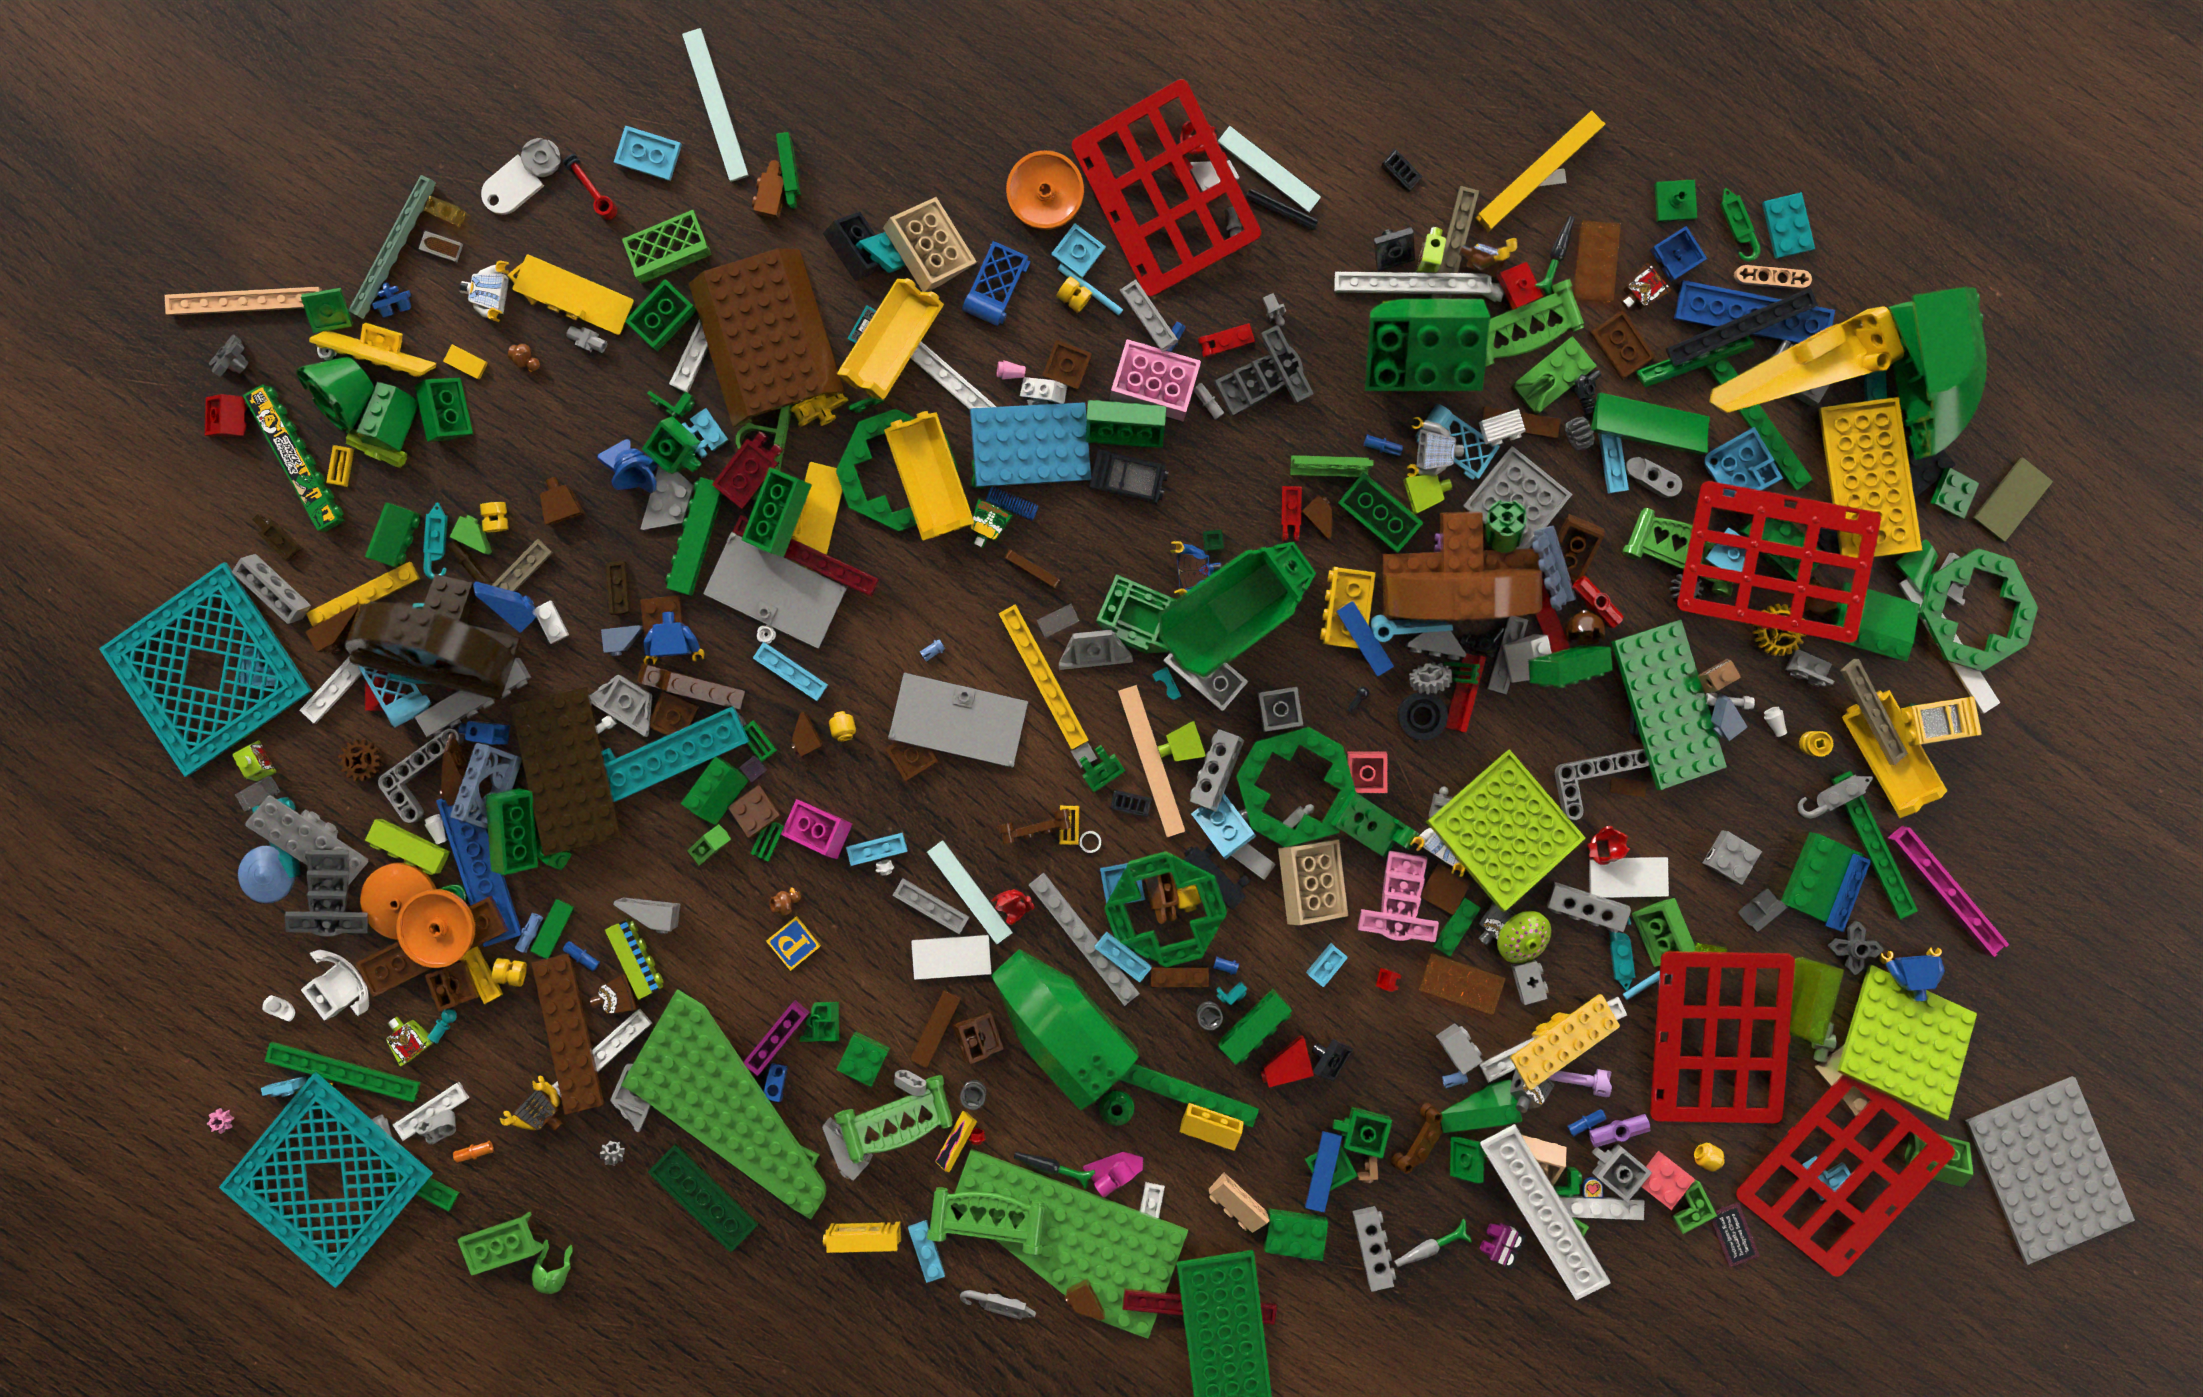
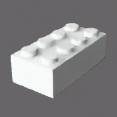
M1171 652L1163 660L1221 711L1228 706L1248 682L1227 663L1203 678L1182 669Z

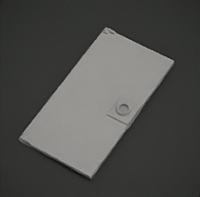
M731 532L703 594L819 648L847 590V586L841 585L787 558L766 552L741 540L742 537Z
M904 673L888 739L1013 768L1028 701Z

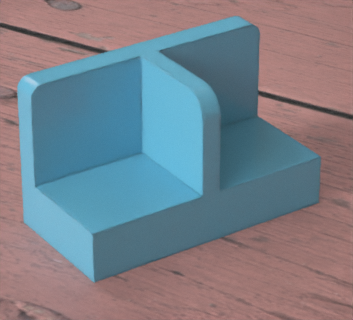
M1330 943L1306 973L1324 987L1348 957Z

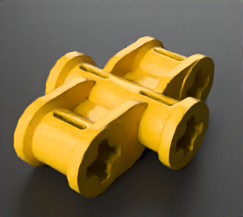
M843 393L837 395L838 399L836 396L826 398L824 394L817 396L816 399L814 397L800 402L790 410L797 417L799 427L817 418L820 419V425L824 426L836 419V416L832 415L831 410L845 404L848 398L844 397Z

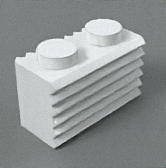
M1519 409L1479 422L1485 444L1491 443L1492 447L1502 444V440L1510 438V441L1522 437L1521 433L1526 431Z

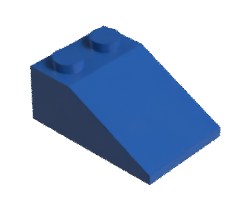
M480 582L473 584L475 595L519 633L537 617L536 608L533 605L534 602L527 595L523 597L520 593Z

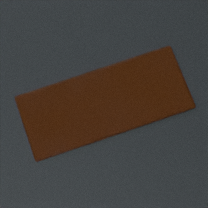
M1612 777L1610 793L1645 797L1647 782Z

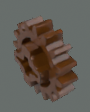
M357 739L354 740V744L348 742V748H341L344 754L338 755L339 758H342L338 765H343L344 768L341 769V772H347V778L353 776V781H358L359 779L366 781L367 777H374L373 773H379L376 767L382 766V763L378 762L382 755H377L380 749H373V742L367 744V740L360 742ZM358 747H362V748H363V749H361L359 752L354 751V749H356V748H358ZM361 769L367 770L364 773H358Z

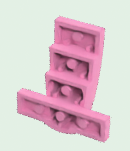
M1388 851L1381 912L1361 909L1358 930L1381 933L1393 940H1409L1412 938L1431 942L1436 941L1438 921L1416 918L1425 880L1424 874L1428 859L1426 856Z

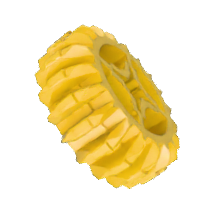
M1775 604L1774 607L1767 606V611H1761L1789 617L1791 607L1788 609L1787 604H1783L1782 607L1780 604ZM1753 625L1758 627L1752 633L1758 634L1755 641H1761L1759 648L1765 647V652L1769 653L1771 651L1774 656L1778 653L1780 656H1784L1785 652L1792 654V649H1799L1797 644L1804 643L1800 637H1806L1804 634L1783 630L1782 633H1778L1779 630L1769 628L1770 637L1768 638L1766 629ZM1782 637L1790 639L1785 645H1776V642L1780 641Z

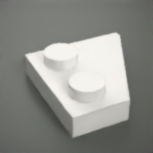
M1211 161L1190 162L1193 166L1191 173L1202 192L1221 182ZM1227 161L1236 180H1238L1239 176L1231 161Z

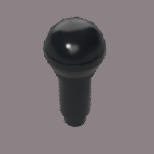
M1362 686L1357 689L1356 697L1348 706L1347 711L1352 713L1362 700L1369 697L1370 692L1368 688Z

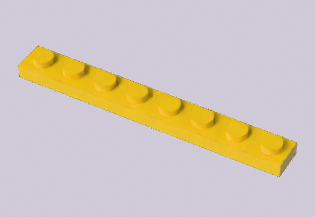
M1016 604L1000 612L999 615L1070 748L1074 749L1089 741Z

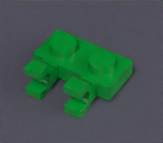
M1102 745L1098 746L1095 750L1103 762L1094 768L1086 756L1079 759L1081 765L1086 770V773L1082 776L1093 792L1125 772L1124 767L1115 754L1109 757Z

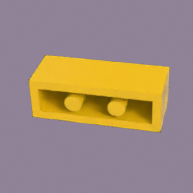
M1189 1103L1182 1118L1180 1132L1235 1151L1242 1135L1244 1121Z

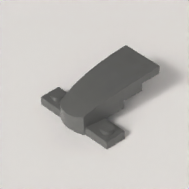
M1279 325L1260 334L1270 355L1252 361L1250 364L1214 381L1231 416L1263 400L1285 385L1295 404L1314 394L1303 374V365L1299 355L1291 346L1289 347Z
M308 850L307 898L310 912H286V932H306L319 936H335L341 933H368V913L346 912L349 888V850Z

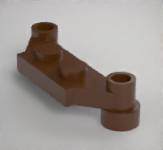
M1069 808L1054 812L1055 819L1016 829L1013 828L1012 822L998 825L997 828L999 834L1001 833L1003 844L1015 842V837L1022 836L1023 839L1034 837L1033 833L1041 831V834L1053 832L1052 828L1059 827L1060 830L1071 828Z
M1425 1103L1420 1109V1115L1426 1119V1122L1407 1155L1404 1156L1402 1153H1396L1391 1158V1165L1405 1174H1409L1420 1163L1424 1164L1443 1132L1440 1129V1122L1443 1116L1431 1103Z

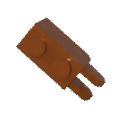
M772 160L769 163L767 172H762L761 178H758L756 184L758 192L757 197H753L752 208H754L757 215L779 219L785 196V188L781 177V165L776 160Z
M1168 872L1146 878L1151 910L1155 909L1158 923L1163 924L1166 922V914L1168 920L1175 921L1176 910L1174 905H1178L1179 898L1172 873Z

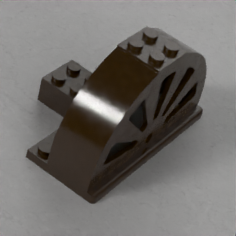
M435 574L423 609L397 603L372 601L360 605L345 647L351 654L349 660L353 665L499 700L502 698L521 638L466 624L476 598L473 583ZM405 649L416 652L420 660L414 658ZM439 659L450 664L433 665L432 663Z

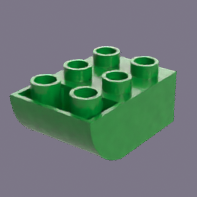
M1401 299L1376 306L1370 313L1365 391H1483L1490 315L1484 300Z

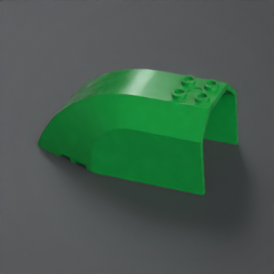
M1962 287L1912 296L1924 377L1908 384L1898 361L1893 363L1900 409L1901 411L1905 410L1907 416L1904 423L1906 427L1910 426L1912 436L1909 439L1916 460L1935 455L1952 443L1967 426L1981 400L1986 380L1987 355L1982 328L1983 315L1979 309L1980 296L1976 288Z
M1294 542L1278 544L1269 548L1262 547L1258 550H1247L1158 613L1159 636L1182 669L1205 678L1293 615L1295 607L1301 601L1303 593L1308 589L1316 572Z
M1021 949L1015 952L991 975L1019 1041L1035 1062L1080 1111L1096 1101L1138 1059L1137 1047L1072 977L1063 974Z

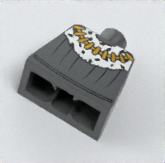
M1492 902L1479 923L1485 929V932L1478 939L1486 946L1494 938L1498 940L1502 927L1516 914L1509 908L1502 912Z
M1515 1068L1510 1088V1094L1518 1100L1515 1108L1519 1112L1525 1113L1527 1109L1540 1107L1555 1084L1547 1078L1535 1088L1529 1090Z

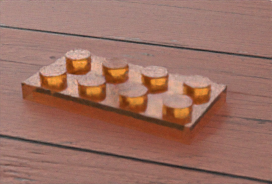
M1581 221L1574 289L1575 299L1604 302L1614 301L1621 224Z
M1431 953L1419 990L1494 1015L1506 978Z

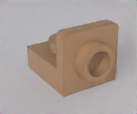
M1367 1155L1368 1158H1364V1166L1368 1172H1357V1177L1363 1183H1372L1378 1179L1377 1157Z

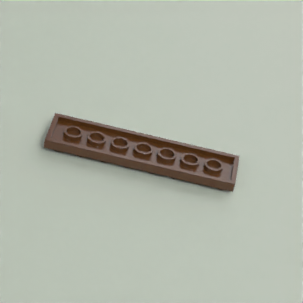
M492 896L469 906L475 921V937L469 950L509 931ZM399 942L356 962L372 998L432 969L431 967L420 965L408 957Z
M568 953L533 962V972L564 1113L566 1115L604 1105L572 957Z

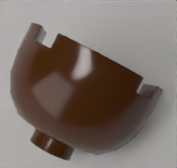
M1815 576L1810 578L1809 585L1823 587ZM1806 597L1804 610L1806 612L1810 610L1816 615H1824L1833 611L1838 606L1832 601Z
M1580 611L1571 617L1567 623L1566 640L1572 643V640H1577L1579 645H1591L1599 643L1600 638L1605 639V626L1602 619L1590 611Z

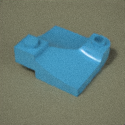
M1755 427L1709 452L1704 458L1705 468L1714 478L1715 482L1764 490L1783 479L1773 462L1772 455ZM1712 458L1717 460L1716 465L1710 463ZM1724 489L1723 495L1734 497L1736 491Z

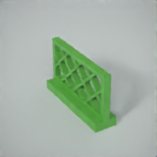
M694 210L622 239L632 264L634 275L641 284L712 255ZM692 217L693 224L690 229L682 226L685 219ZM668 226L676 227L673 236L664 233ZM680 229L688 232L685 241L676 238ZM649 234H658L655 244L647 241ZM692 234L700 237L701 242L691 244L689 240ZM662 237L671 239L667 248L659 246ZM635 240L641 242L637 251L630 249L628 243ZM675 241L683 244L681 250L677 252L671 250ZM644 244L653 246L649 256L641 253ZM657 248L665 251L660 259L653 257ZM639 256L647 258L645 265L637 267L636 262Z
M1291 455L1290 476L1359 478L1363 472L1368 475V470L1373 467V460L1358 457Z

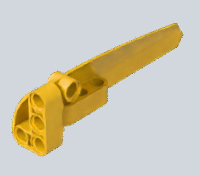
M1886 307L1867 309L1841 324L1832 325L1713 389L1710 403L1725 412H1731L1834 382L1886 370L1891 364L1902 359L1904 356V350L1892 315Z

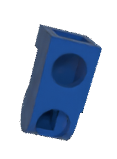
M772 1063L764 1089V1094L769 1100L782 1101L787 1074V1066Z

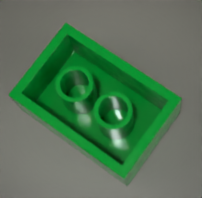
M664 279L625 322L652 348L659 351L691 318L697 309Z
M1269 1208L1268 1217L1270 1221L1266 1225L1263 1245L1265 1253L1323 1261L1328 1229L1326 1217Z

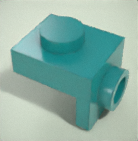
M1241 981L1228 994L1220 987L1216 989L1219 993L1217 997L1224 1004L1228 1002L1230 1005L1236 1000L1240 1001L1247 994L1245 992L1247 987Z

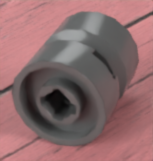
M1211 1001L1204 1002L1197 1009V1019L1201 1027L1206 1030H1215L1221 1025L1223 1016L1220 1007L1216 1003Z
M978 1080L968 1081L964 1085L960 1094V1100L965 1108L975 1110L983 1105L987 1095L985 1085Z

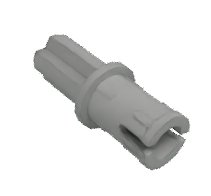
M1199 383L1193 388V391L1202 401V406L1208 409L1214 419H1217L1224 413L1215 401V396L1212 397L1203 383Z

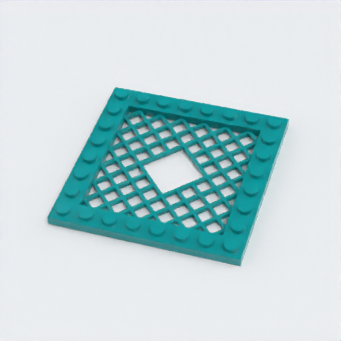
M225 562L99 648L184 777L190 776L312 692V689L254 602ZM213 597L222 598L220 609L212 607ZM206 600H208L207 606L200 605ZM226 601L233 611L225 610ZM198 608L207 609L205 620L196 618ZM193 610L192 617L185 616L187 613ZM211 610L220 612L218 622L209 621ZM224 613L233 614L231 625L222 623ZM182 618L191 620L189 630L181 629ZM237 618L239 619L243 627L236 626ZM177 621L176 628L170 627V625ZM195 621L204 623L202 633L194 632ZM208 624L217 625L216 636L207 634ZM222 626L230 628L229 638L220 637ZM167 629L175 631L174 641L165 640ZM235 629L244 631L242 641L233 639ZM162 631L161 638L154 637ZM180 632L189 633L187 644L178 642ZM193 634L202 636L200 646L191 645ZM248 634L254 643L246 642ZM206 637L215 639L213 649L204 647ZM151 640L160 642L158 652L150 650ZM219 640L228 641L226 652L218 650ZM232 642L241 644L240 654L231 653ZM146 643L145 649L138 648ZM164 643L173 644L171 654L163 653ZM177 645L186 647L185 657L176 656ZM246 645L254 646L253 657L244 655ZM191 648L226 655L219 692L184 685ZM258 649L265 659L257 658ZM136 651L144 652L143 663L134 661ZM149 653L157 655L156 665L147 664ZM162 656L171 658L169 668L160 666ZM230 656L239 657L237 668L228 666ZM243 658L252 660L250 670L241 669ZM175 659L184 660L182 671L173 669ZM256 661L265 663L264 673L255 672ZM137 665H141V666H142L141 671L139 670V668L137 667ZM269 666L271 667L275 675L268 674ZM146 667L155 668L153 679L145 677ZM228 669L236 671L235 681L226 680ZM159 670L168 671L167 681L158 680ZM173 672L181 674L180 684L171 682ZM241 672L249 673L248 684L239 682ZM254 675L263 676L261 686L252 685ZM267 677L276 679L274 689L265 687ZM147 681L153 682L152 688ZM157 683L166 684L164 695L155 693ZM225 683L234 684L232 694L223 693ZM170 685L179 687L177 697L168 696ZM238 685L247 687L245 697L237 696ZM183 688L192 690L190 700L182 698ZM251 688L260 689L259 700L250 698ZM196 691L205 692L204 702L195 701ZM264 691L273 692L265 699H263ZM210 693L218 695L217 705L208 704ZM223 696L231 698L230 708L221 706ZM158 697L163 698V703H161ZM168 699L177 700L175 711L166 709ZM236 699L245 700L243 711L234 709ZM249 701L257 703L248 710ZM181 702L190 703L188 713L179 712ZM194 704L203 706L201 716L192 714ZM207 707L216 708L214 719L205 717ZM220 709L229 711L227 721L219 720ZM233 712L241 713L240 716L232 721ZM169 713L174 714V718H173V719L171 718V716L169 715ZM178 715L187 716L186 727L177 725ZM191 718L200 719L199 729L190 728ZM205 720L213 722L212 732L203 730ZM218 723L227 724L217 731ZM179 729L185 730L184 736ZM189 731L198 733L196 743L188 741ZM202 734L211 735L201 742Z
M315 1072L219 1188L334 1288H337L433 1175V1172ZM313 1109H322L323 1119H314ZM327 1111L335 1118H327ZM309 1112L310 1119L302 1120L304 1116ZM337 1121L338 1131L329 1132L328 1122ZM323 1122L324 1132H315V1123ZM301 1123H310L311 1133H302ZM341 1123L350 1131H342ZM297 1126L298 1134H290ZM351 1134L352 1144H343L342 1135ZM329 1135H338L339 1145H330ZM311 1136L312 1146L304 1147L303 1137ZM316 1136H325L326 1145L317 1146ZM356 1136L364 1143L357 1144ZM298 1137L299 1147H290V1138ZM285 1141L286 1148H279L280 1145ZM357 1147H366L367 1157H358ZM339 1148L340 1158L332 1159L331 1149ZM344 1148H353L354 1157L345 1158ZM326 1149L327 1159H318L317 1150ZM371 1149L379 1156H371ZM304 1150H313L314 1160H305ZM286 1151L287 1161L279 1162L278 1152ZM291 1151H300L301 1160L292 1161ZM274 1155V1162H267ZM367 1160L368 1170H359V1161ZM372 1160H381L382 1169L373 1170ZM354 1161L355 1171H346L345 1162ZM385 1161L394 1169H386ZM341 1162L345 1198L309 1200L306 1164ZM301 1164L302 1174H293L292 1165ZM279 1165H288L289 1174L280 1175ZM266 1166H275L276 1175L267 1176ZM262 1168V1176H255ZM395 1172L396 1182H387L386 1173ZM373 1173H382L383 1183H374ZM360 1174H369L370 1183L361 1184ZM347 1175H356V1184L348 1185ZM289 1178L290 1188H282L281 1179ZM294 1178H303V1187L295 1188ZM267 1179H276L277 1189H268ZM254 1180H263L264 1189L255 1190ZM383 1186L384 1196H375V1187ZM388 1186H396L389 1194ZM370 1187L371 1197H362L361 1188ZM348 1188H357L358 1198H349ZM295 1191H304L305 1200L296 1201ZM278 1192V1202H270L269 1193ZM282 1192H291L292 1201L283 1202ZM376 1200H384L377 1209ZM358 1201L359 1211H350V1202ZM363 1201H372V1210L364 1211ZM336 1202H345L346 1212H337ZM319 1203L320 1213L311 1214L310 1204ZM323 1203H332L333 1212L324 1213ZM305 1204L306 1214H298L297 1205ZM283 1205H292L293 1215H284ZM364 1214H372L365 1223ZM346 1215L347 1225H339L338 1216ZM351 1215H360L361 1224L352 1225ZM333 1216L334 1226H325V1217ZM311 1217H320L321 1226L312 1227ZM298 1218H307L308 1227L299 1228ZM353 1228H361V1229L357 1232V1234L353 1237V1231H352V1229H353ZM339 1229H348L349 1238L340 1239ZM321 1230L322 1240H314L313 1231ZM326 1230H335L336 1239H327ZM349 1242L341 1251V1243ZM327 1243H336L337 1252L328 1253Z

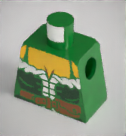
M978 499L973 516L974 523L970 527L972 531L977 533L973 544L983 548L988 538L996 541L1013 515Z

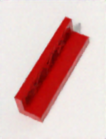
M1466 653V656L1462 658L1461 663L1480 665V669H1477L1479 676H1476L1478 684L1455 683L1445 728L1467 732L1486 657ZM1460 667L1459 671L1471 672L1472 668ZM1458 675L1457 678L1471 679V676Z

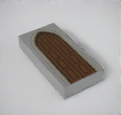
M424 231L419 249L457 262L463 244Z

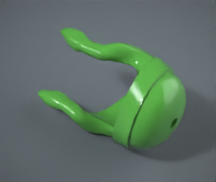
M545 1240L543 1243L545 1248L542 1249L540 1257L534 1263L532 1281L533 1287L538 1292L554 1294L561 1290L570 1270L569 1258L573 1247L570 1245L565 1251L564 1267L547 1273L541 1267L549 1250L548 1240Z

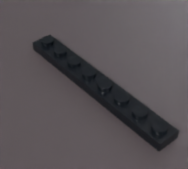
M1809 288L1670 346L1665 350L1672 367L1815 308L1818 306L1812 289Z

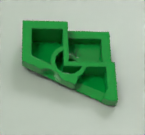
M1927 539L1921 542V551L1909 552L1895 563V566L1908 578L1907 582L1920 594L1924 591L1938 557L1935 549Z
M815 1002L813 1004L811 1016L806 1021L807 1028L804 1035L800 1036V1042L839 1041V1002Z

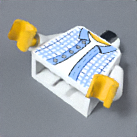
M498 261L496 265L480 270L478 274H473L471 283L462 281L460 284V293L469 294L468 301L473 303V308L483 317L499 322L497 315L504 312L509 278L504 275L509 274V271L505 270V266L509 265V262Z
M1431 828L1426 829L1421 835L1413 839L1410 845L1417 843L1419 845L1417 851H1420L1423 847L1453 866L1452 874L1455 870H1459L1461 872L1460 877L1463 876L1464 866Z

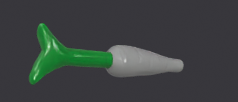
M1462 1219L1459 1227L1453 1233L1438 1240H1426L1401 1258L1395 1260L1397 1268L1433 1256L1438 1253L1440 1247L1456 1239H1463L1471 1243V1237L1466 1234L1465 1219Z

